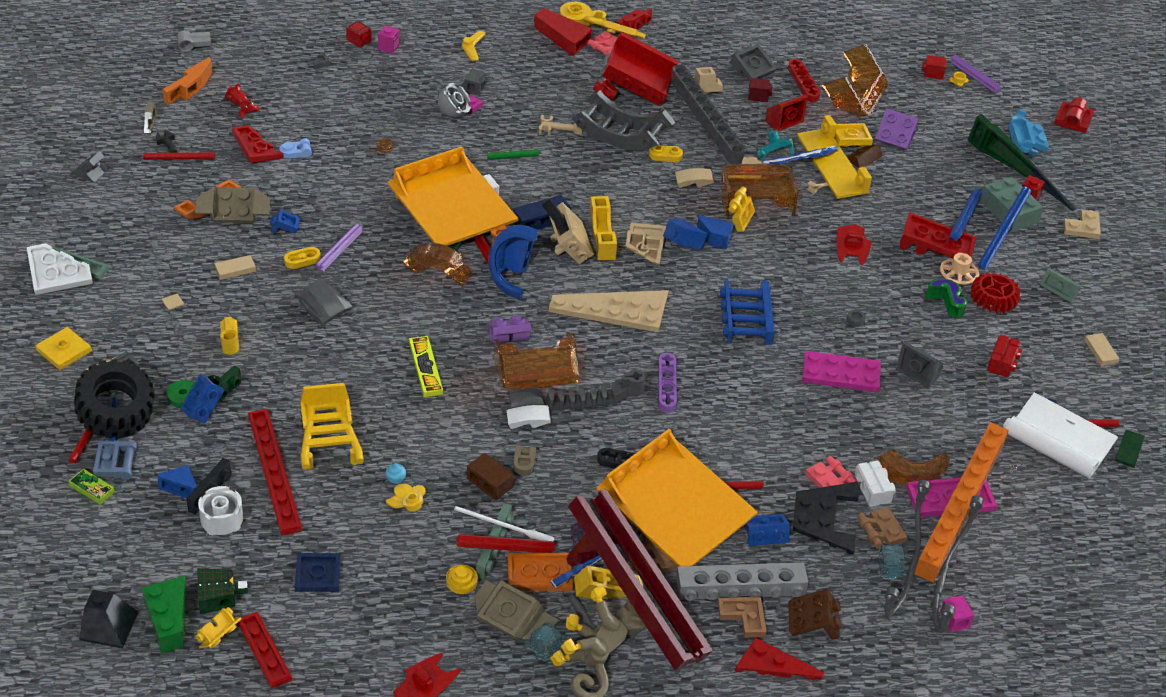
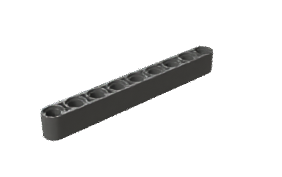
M675 65L672 69L671 83L727 161L732 165H740L744 156V145L689 70L683 65Z

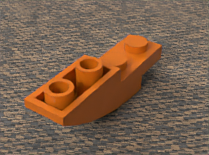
M208 57L185 70L183 78L163 88L164 102L169 105L181 97L187 100L199 92L212 74L211 58Z

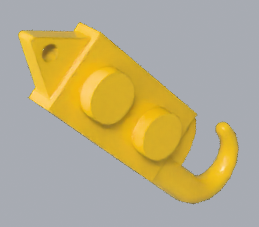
M591 16L584 17V21L603 26L604 29H607L606 32L611 34L621 33L622 31L632 37L645 38L646 34L638 32L637 29Z

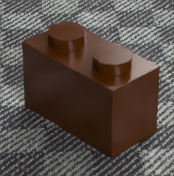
M483 453L467 465V479L494 500H498L513 488L514 474L487 454Z

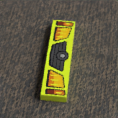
M428 336L409 338V345L423 397L443 395L442 384Z

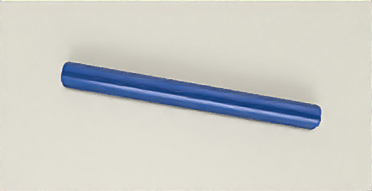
M1022 187L978 264L980 269L987 270L1031 193L1030 188Z
M975 188L972 191L950 233V238H953V241H957L961 237L981 198L982 191H979V188Z

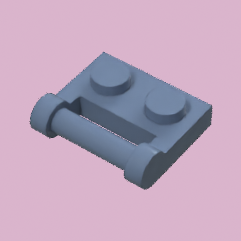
M99 441L93 474L96 477L131 479L133 454L136 452L137 444L132 441ZM120 451H125L123 467H117Z

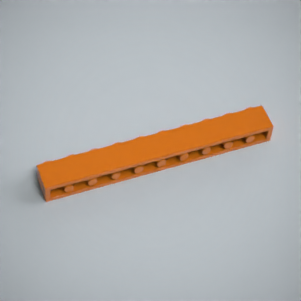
M991 422L989 423L918 560L915 575L933 583L935 582L968 517L972 496L979 495L1004 446L1008 429Z

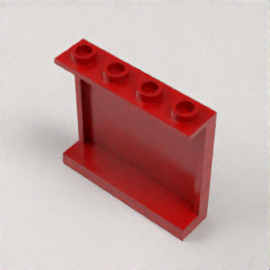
M621 31L613 45L602 77L661 106L668 96L666 92L672 77V69L675 65H678L679 61Z

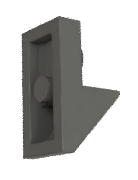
M98 151L82 162L71 173L95 182L104 174V171L99 167L101 164L99 161L104 155Z

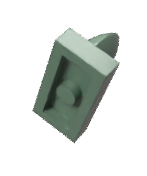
M1051 268L1047 269L1040 283L1041 286L1069 302L1074 301L1081 287L1078 283Z

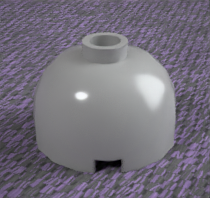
M449 83L438 95L439 108L442 113L449 117H461L471 109V106L469 107L470 98L461 86L456 87L454 86L455 83Z

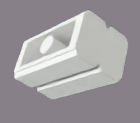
M879 461L858 464L854 477L859 482V487L868 505L871 507L891 503L896 490L895 485L888 480L886 468H882Z

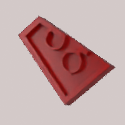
M246 125L232 128V134L249 163L283 159V153L280 150L276 151L273 149V145L270 142L266 143L262 139V135L251 126Z

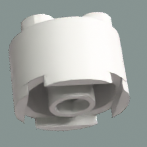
M226 486L208 489L198 502L202 527L212 536L238 531L243 522L240 494L237 491H231Z

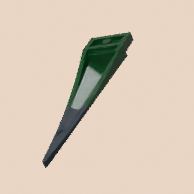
M982 114L976 117L967 139L976 149L1007 165L1026 178L1030 175L1045 181L1043 187L1045 191L1070 210H1076L996 124H992Z

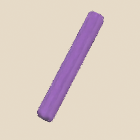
M954 55L951 57L950 62L992 92H1000L1001 85L959 56Z
M355 224L316 263V269L323 272L363 232V227Z

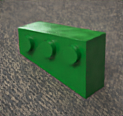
M185 575L142 587L144 604L161 653L184 647L187 596Z

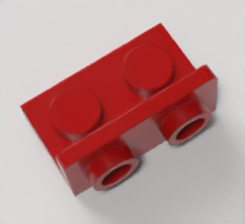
M648 8L643 12L636 9L617 20L616 23L638 30L651 22L652 9Z

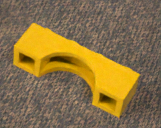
M593 196L590 200L589 213L597 259L616 260L617 240L615 231L611 229L609 196Z

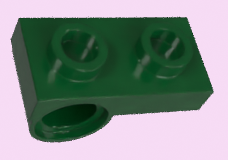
M233 366L221 377L216 375L208 376L214 384L224 389L218 402L225 399L229 392L240 385V368Z

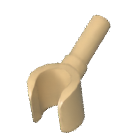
M809 181L807 184L810 186L806 190L814 194L818 189L827 187L828 183L816 184L813 181Z

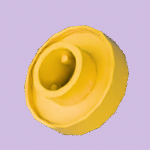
M456 565L447 572V587L456 594L470 593L477 586V572L468 565Z

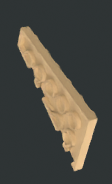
M669 290L552 295L548 312L659 332Z

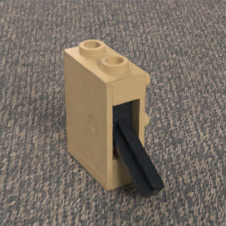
M551 199L545 200L542 203V207L550 216L555 231L550 236L552 242L558 240L559 243L555 246V253L560 255L566 251L578 264L593 256L594 253L583 222L563 202L555 206Z

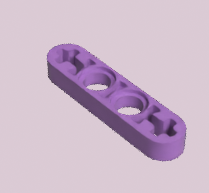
M663 353L659 356L658 406L662 412L671 413L676 409L677 403L676 357L671 353ZM663 374H670L672 377L665 378ZM663 388H670L672 391L666 392ZM666 399H669V405L666 404Z

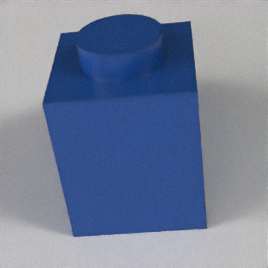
M699 215L697 227L708 233L706 238L708 245L727 249L732 237L734 223Z
M675 218L668 221L663 236L676 244L702 250L708 233L682 218Z

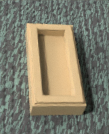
M251 255L215 263V269L220 280L256 272V266Z
M1103 333L1087 335L1085 337L1086 344L1101 366L1118 363L1119 357Z

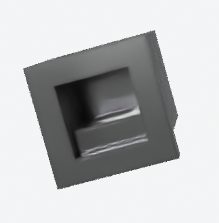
M473 68L464 79V90L467 93L477 96L481 95V88H484L486 84L484 71Z

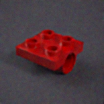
M1081 97L1072 99L1071 103L1062 101L1054 124L1086 133L1095 110L1087 108L1086 100Z

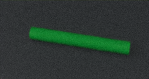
M523 150L487 153V160L539 156V151Z

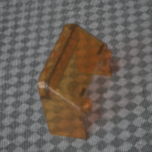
M867 44L844 52L851 65L848 77L853 82V85L851 86L846 76L823 85L837 109L862 117L871 115L888 85L880 66Z
M726 164L722 167V205L725 216H729V203L735 198L736 191L741 187L747 189V197H751V199H773L778 207H789L791 216H795L798 189L791 167L785 164Z
M566 332V338H561L556 343V347L519 350L512 343H505L501 346L498 339H494L495 369L502 386L506 389L571 384L580 381L576 342L570 332Z

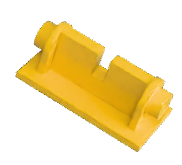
M229 607L223 608L212 618L216 624L215 627L211 621H208L197 631L196 639L199 642H203L199 648H213L221 642L220 638L224 634H229L237 627L236 623L241 620V617L233 618V611Z

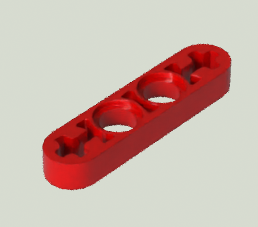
M791 59L788 64V70L801 93L808 96L807 101L809 102L819 101L820 90L805 65L799 59Z

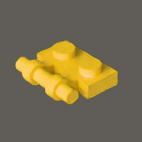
M741 187L736 191L735 198L730 201L728 208L729 212H735L732 222L738 232H744L755 212L752 199L747 197V189L745 187Z

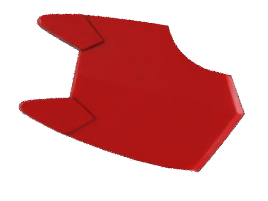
M857 224L839 227L837 230V252L840 262H843L846 255L858 257L860 265H864L872 242L866 239L865 229Z
M443 653L431 656L405 670L406 678L393 691L394 697H437L456 679L461 669L458 668L445 673L437 666L443 657Z

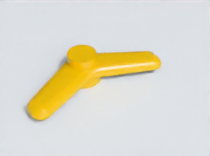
M478 31L472 36L463 39L461 47L472 62L479 60L474 46L485 36L483 31Z

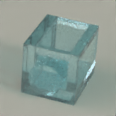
M882 545L878 557L881 578H902L905 569L903 546Z
M548 622L531 633L530 650L542 661H548L555 652L561 650L562 634Z

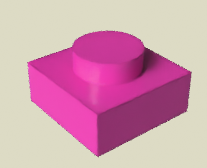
M468 95L471 101L469 102V107L471 106L469 112L473 114L483 106V101Z

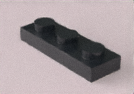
M222 458L186 498L188 512L196 515L199 511L198 502L200 497L202 498L208 489L221 486L230 479L232 471L229 460Z

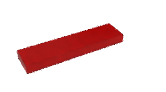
M255 612L241 617L237 624L270 688L273 689L292 681V676L259 613Z

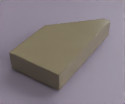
M148 102L145 110L144 134L148 135L152 132L156 118L154 102Z

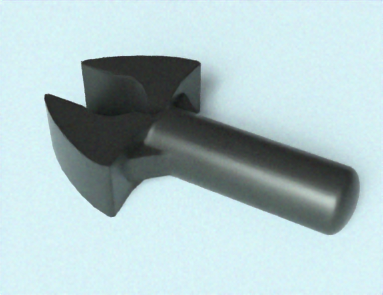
M164 130V136L166 137L164 138L157 132V145L165 144L171 153H177V148L171 142L175 140L174 134Z

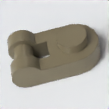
M516 445L514 471L517 474L525 476L533 472L536 456L535 446L524 448L522 445Z

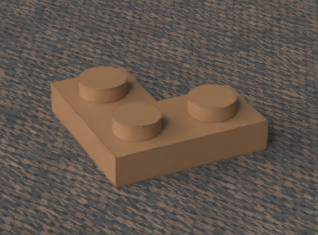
M761 597L718 598L717 605L720 620H741L744 638L766 637L767 631Z

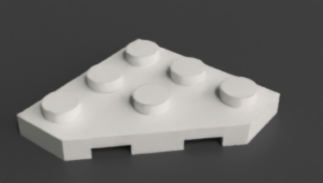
M46 243L27 247L35 295L93 284L89 264L76 261L74 257L62 251L58 252Z

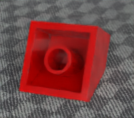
M803 95L767 108L765 121L774 130L777 129V131L803 123L808 96Z

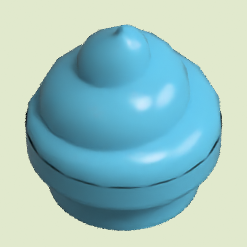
M394 463L386 469V478L391 483H400L406 477V470L401 464Z

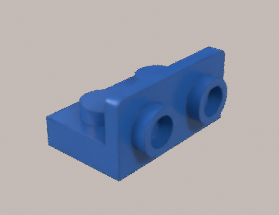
M200 373L181 409L188 417L206 423L224 389Z
M784 514L755 516L744 525L748 532L749 546L789 542L790 523Z

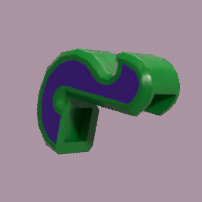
M935 279L928 284L926 299L944 298L948 315L951 317H962L967 305V299L960 297L962 291L958 283L950 279Z

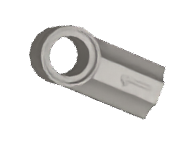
M183 30L177 35L179 49L183 52L191 51L197 47L211 46L210 32L190 33Z

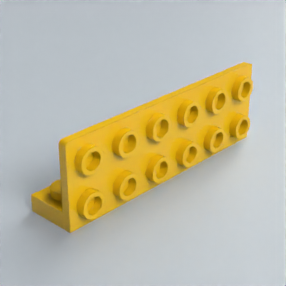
M831 115L824 116L821 129L797 133V137L806 151L831 146L837 147V152L815 158L810 157L837 199L869 193L872 177L865 167L858 168L857 173L834 138L837 124Z

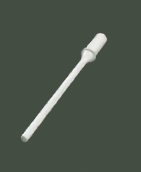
M457 506L454 508V510L524 533L530 539L554 541V537L535 531V529L525 530Z

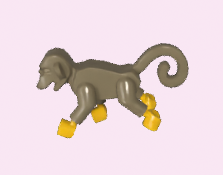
M603 585L594 588L590 594L591 599L595 602L597 601L596 608L602 623L597 628L592 629L585 624L580 625V617L578 615L570 614L566 620V628L571 631L578 630V633L587 639L578 640L576 645L572 639H569L561 645L566 656L559 650L550 657L553 664L557 667L566 661L568 663L582 661L588 667L595 668L599 681L598 690L593 693L583 690L580 683H584L590 689L594 686L595 682L589 675L580 673L572 679L570 685L576 697H603L609 688L608 675L604 666L608 655L626 639V635L635 636L646 627L629 600L616 612V617L610 613L606 601L602 600L607 595Z

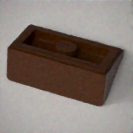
M872 144L866 145L846 157L851 164L860 168L882 157L880 145Z

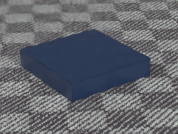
M297 553L295 592H339L341 553Z

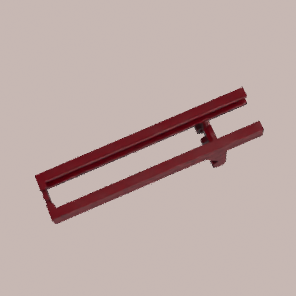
M606 489L600 490L598 492L599 495L590 500L608 527V532H606L583 495L576 496L568 505V508L585 532V535L567 555V564L576 566L580 562L585 563L600 555L673 669L678 670L690 663L704 660L713 651L608 491ZM615 544H619L689 653L684 651Z

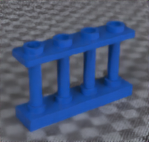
M725 280L724 286L720 287V297H723L721 300V310L725 312L722 313V323L726 324L723 326V336H727V343H731L732 335H756L764 338L765 345H772L774 324L769 281L762 280L761 287L754 290L730 289L729 280ZM730 296L757 297L760 300L758 302L730 301ZM731 309L758 310L761 313L760 315L731 314ZM732 322H756L763 326L761 328L733 327Z

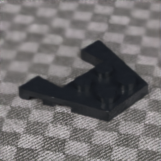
M859 482L797 491L793 531L815 540L819 539L829 543V546L846 550V553L854 555L855 535L834 532L836 500L858 501Z

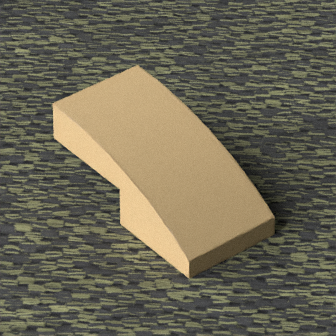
M694 168L675 172L679 188L696 183L697 187L714 183L711 169Z

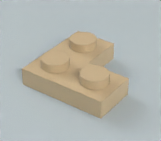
M1081 210L1080 220L1064 219L1065 235L1100 238L1099 212Z

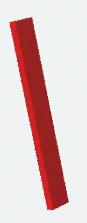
M268 409L248 412L250 426L280 534L283 536L302 532Z

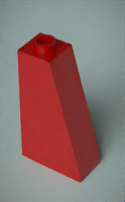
M543 8L534 16V28L572 56L585 47L591 39L592 28Z

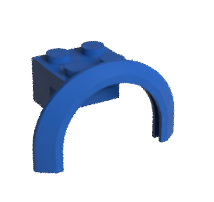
M514 225L501 231L491 245L488 259L490 274L498 288L507 295L519 300L522 298L524 289L510 284L500 272L509 269L520 274L527 270L534 241L537 240L539 230L525 225Z

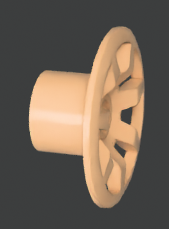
M957 253L954 255V258L944 260L940 265L942 276L960 285L971 284L976 277H979L978 268L972 263V258L965 253ZM944 269H946V270H948V271H950V272L946 274V273L944 272ZM969 273H975L976 275L973 278ZM955 274L957 275V280L950 278ZM964 275L969 281H961L962 276Z

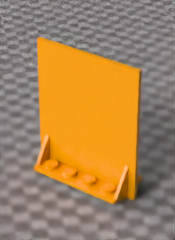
M463 147L397 167L394 170L393 180L388 181V186L394 192L395 198L402 202L438 249L486 233L492 229L500 228L501 225L505 226L518 221V217L466 157Z
M670 429L666 430L607 474L602 483L596 488L597 492L606 489L623 516L678 566H694L758 515V512L679 443Z

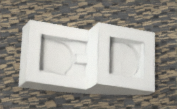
M545 405L521 406L507 410L508 425L511 429L527 424L535 428L551 423L549 407Z

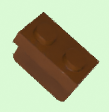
M828 589L789 600V632L792 636L823 628L831 640L840 638L839 629L842 628V624L839 618V611H841L839 600L835 599Z

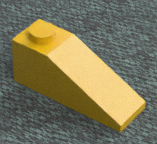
M587 565L574 577L577 597L591 599V592L599 585H603L607 592V595L602 599L626 597L609 569ZM635 575L643 587L642 579L639 575Z

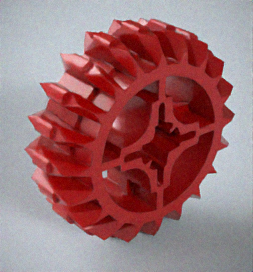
M986 272L985 275L980 274L973 281L970 297L973 298V302L977 303V307L982 306L983 310L995 311L996 314L1001 311L1005 314L1006 311L1011 312L1012 309H1015L1020 300L1021 292L1018 283H1015L1014 279H1009L1008 275L1003 276L1001 273L996 274L993 272L990 274Z

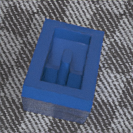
M188 465L159 473L157 476L160 490L187 498L197 487Z

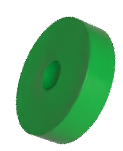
M180 380L172 383L167 389L168 402L174 407L181 408L194 382Z

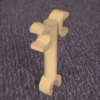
M541 115L539 134L546 130L548 135H550L551 129L573 131L578 135L582 134L583 130L576 123L574 125L554 123L553 116H550V119H544V115Z

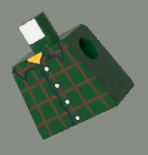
M197 568L200 614L219 611L227 607H235V595L248 594L247 580L234 582L233 570Z

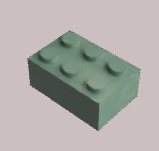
M1012 176L984 185L980 201L1003 222L1022 186ZM1031 194L1012 224L1011 232L1039 223L1044 207Z

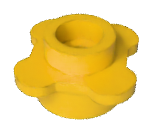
M955 72L953 77L949 78L950 82L959 87H962L963 84L969 81L966 78V74L962 72Z

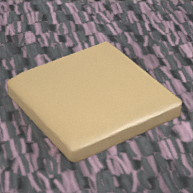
M178 294L162 298L168 310L184 305Z

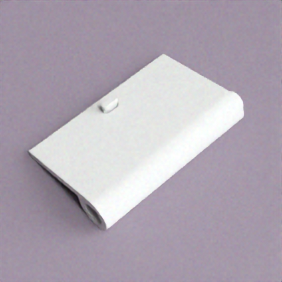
M1035 392L1018 416L1007 418L1003 425V428L1009 430L1007 435L1088 479L1095 473L1118 439V436Z

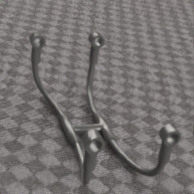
M920 480L917 485L918 493L915 508L916 546L904 583L905 588L899 600V590L894 587L887 588L884 605L887 617L893 616L899 610L910 588L913 586L915 577L924 579L914 573L920 558L921 504L924 502L925 495L930 489V482L927 480ZM972 496L970 501L971 508L968 514L969 519L955 540L934 582L936 585L933 592V622L938 633H942L948 627L950 619H953L955 614L954 606L950 604L943 605L941 610L942 617L939 623V597L943 592L949 569L948 564L956 548L977 517L978 511L983 506L984 500L981 496Z

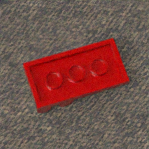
M909 212L900 240V247L902 250L909 248L910 244H915L917 246L915 250L917 255H923L929 249L954 258V255L957 253H965L972 257L976 236L963 232L957 241H953V238H950L952 227Z

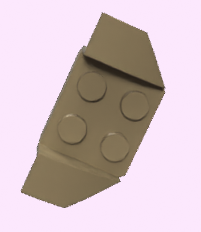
M213 187L196 198L195 214H210L211 220L215 223H253L256 220V215H269L270 199L257 188L217 187L215 189Z
M486 580L475 594L478 619L511 638L518 639V641L530 640L531 633L535 635L532 639L544 637L545 623L546 637L559 621V619L544 612L538 600L501 580L497 585Z

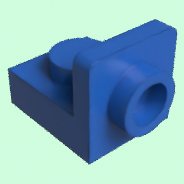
M279 210L277 215H273L270 220V225L272 226L271 233L275 234L279 227L295 234L298 230L300 217Z

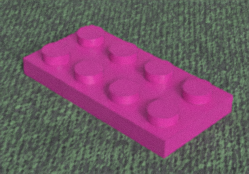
M805 351L802 382L879 393L881 361Z
M961 477L927 480L930 482V489L925 495L924 502L921 504L920 518L941 516ZM986 480L978 495L984 500L983 506L978 513L996 511L997 508ZM919 481L907 482L906 485L914 510L916 508L917 485Z

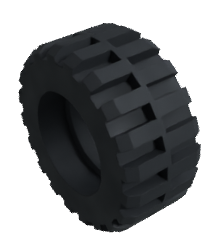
M111 359V362L104 360L100 361L99 365L93 364L89 366L88 370L82 372L81 377L76 383L74 410L75 414H77V419L81 424L84 423V428L88 431L93 430L97 436L102 434L105 435V438H112V435H116L117 439L124 438L126 434L131 436L135 434L136 430H142L151 418L155 396L153 382L148 378V374L144 370L140 371L139 366L135 364L132 366L128 361L117 362V359ZM116 390L126 393L133 401L126 406L113 408L103 405L96 397L105 391Z

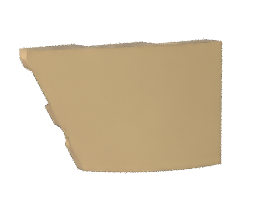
M631 223L630 230L627 233L626 248L660 266L665 241L663 234L666 226Z

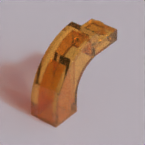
M439 243L420 244L413 248L404 260L415 273H419L428 267L441 269L460 286L466 283L472 273L461 262L463 256L459 252Z
M891 449L878 457L882 468L887 470L888 480L903 487H906L907 482L939 479V476L947 471L950 459L944 452L928 462L916 463L903 458L895 449Z

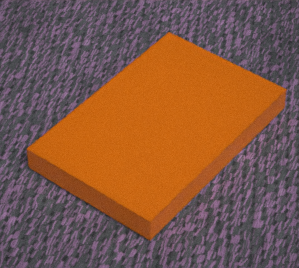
M508 553V584L520 591H573V578L556 588L551 583V580L572 570V566L567 564L566 560L569 553Z

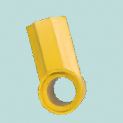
M225 317L220 321L222 351L224 354L233 355L240 349L237 320L232 317Z

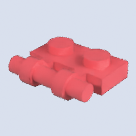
M604 31L595 37V41L590 39L588 45L593 50L600 51L606 56L611 53L618 37Z
M832 456L826 459V462L829 464L828 466L819 462L806 469L805 475L818 488L858 482L850 471H846L842 467V463L838 459L835 460ZM834 472H837L841 477L838 478Z

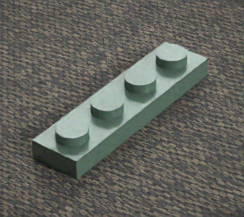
M504 503L496 520L512 525L514 520V514H511L512 505ZM494 524L489 536L506 538L507 528ZM483 549L476 564L478 579L484 580L486 574L491 573L494 565L493 558L498 557L500 550Z

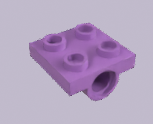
M886 108L875 141L908 150L915 134L918 118Z
M511 316L510 320L493 318L492 322H487L491 344L509 342V333L512 341L529 340L531 323L522 318V316Z

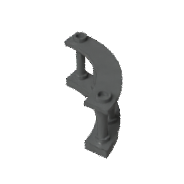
M600 90L587 99L591 106L586 112L582 111L571 118L579 128L596 140L624 150L637 151L657 146L659 144L655 138L660 130L673 126L675 123L665 109L656 113H648L647 115H639V113L627 109L623 111L617 108L616 104ZM596 110L606 117L600 125L590 118ZM611 121L622 125L618 132L607 129ZM629 128L638 130L636 134H625Z

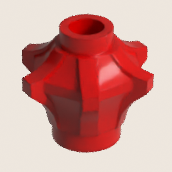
M606 78L600 82L596 81L592 89L595 93L600 90L611 101H613L618 91L610 80Z

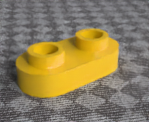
M657 145L649 149V157L655 161L679 162L683 159V150L677 146Z
M307 247L288 252L284 256V264L290 269L316 264L321 259L320 250L316 247Z

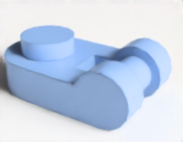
M307 138L301 139L300 142H286L280 146L283 158L309 157L312 155L310 141Z

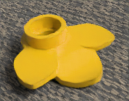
M398 484L394 487L395 496L387 499L386 504L393 508L405 507L408 511H417L422 507L423 496L426 490L422 485H416L412 488L408 484Z

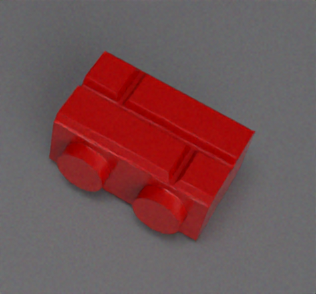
M999 335L990 357L987 371L995 374L998 373V375L1009 377L1011 371L1015 372L1018 361H1015V359L1019 360L1022 349L1019 348L1020 340L1009 339L1007 336Z

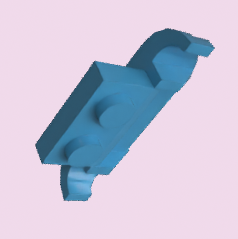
M1018 109L1008 125L1012 142L1030 157L1038 154V151L1035 149L1046 152L1049 146L1043 127L1040 124L1029 122L1028 119L1024 118L1026 111Z

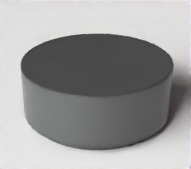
M851 310L848 312L846 320L851 326L860 327L864 325L866 316L862 311Z

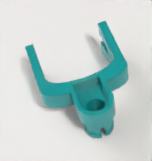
M777 129L773 130V134L772 131L767 133L770 139L769 144L759 148L757 151L761 161L765 160L767 153L785 146H789L791 155L795 153L792 138L786 137L782 139Z

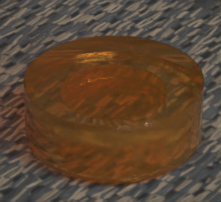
M382 138L376 142V149L380 153H389L394 148L393 141L388 138Z

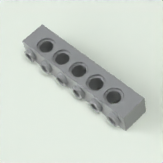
M804 562L678 566L676 584L679 600H714L717 598L735 597L777 598L780 596L799 597L806 595L808 578Z

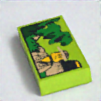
M82 469L69 480L70 487L99 505L115 493L113 486L85 469Z

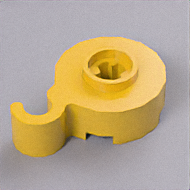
M568 2L560 8V15L585 26L594 25L584 21L585 16L606 21V13L604 11H592L588 5L581 2Z

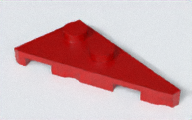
M758 638L754 639L735 668V671L742 673V670L756 671L758 675L770 674L791 678L792 675L804 676L806 680H822L824 672Z

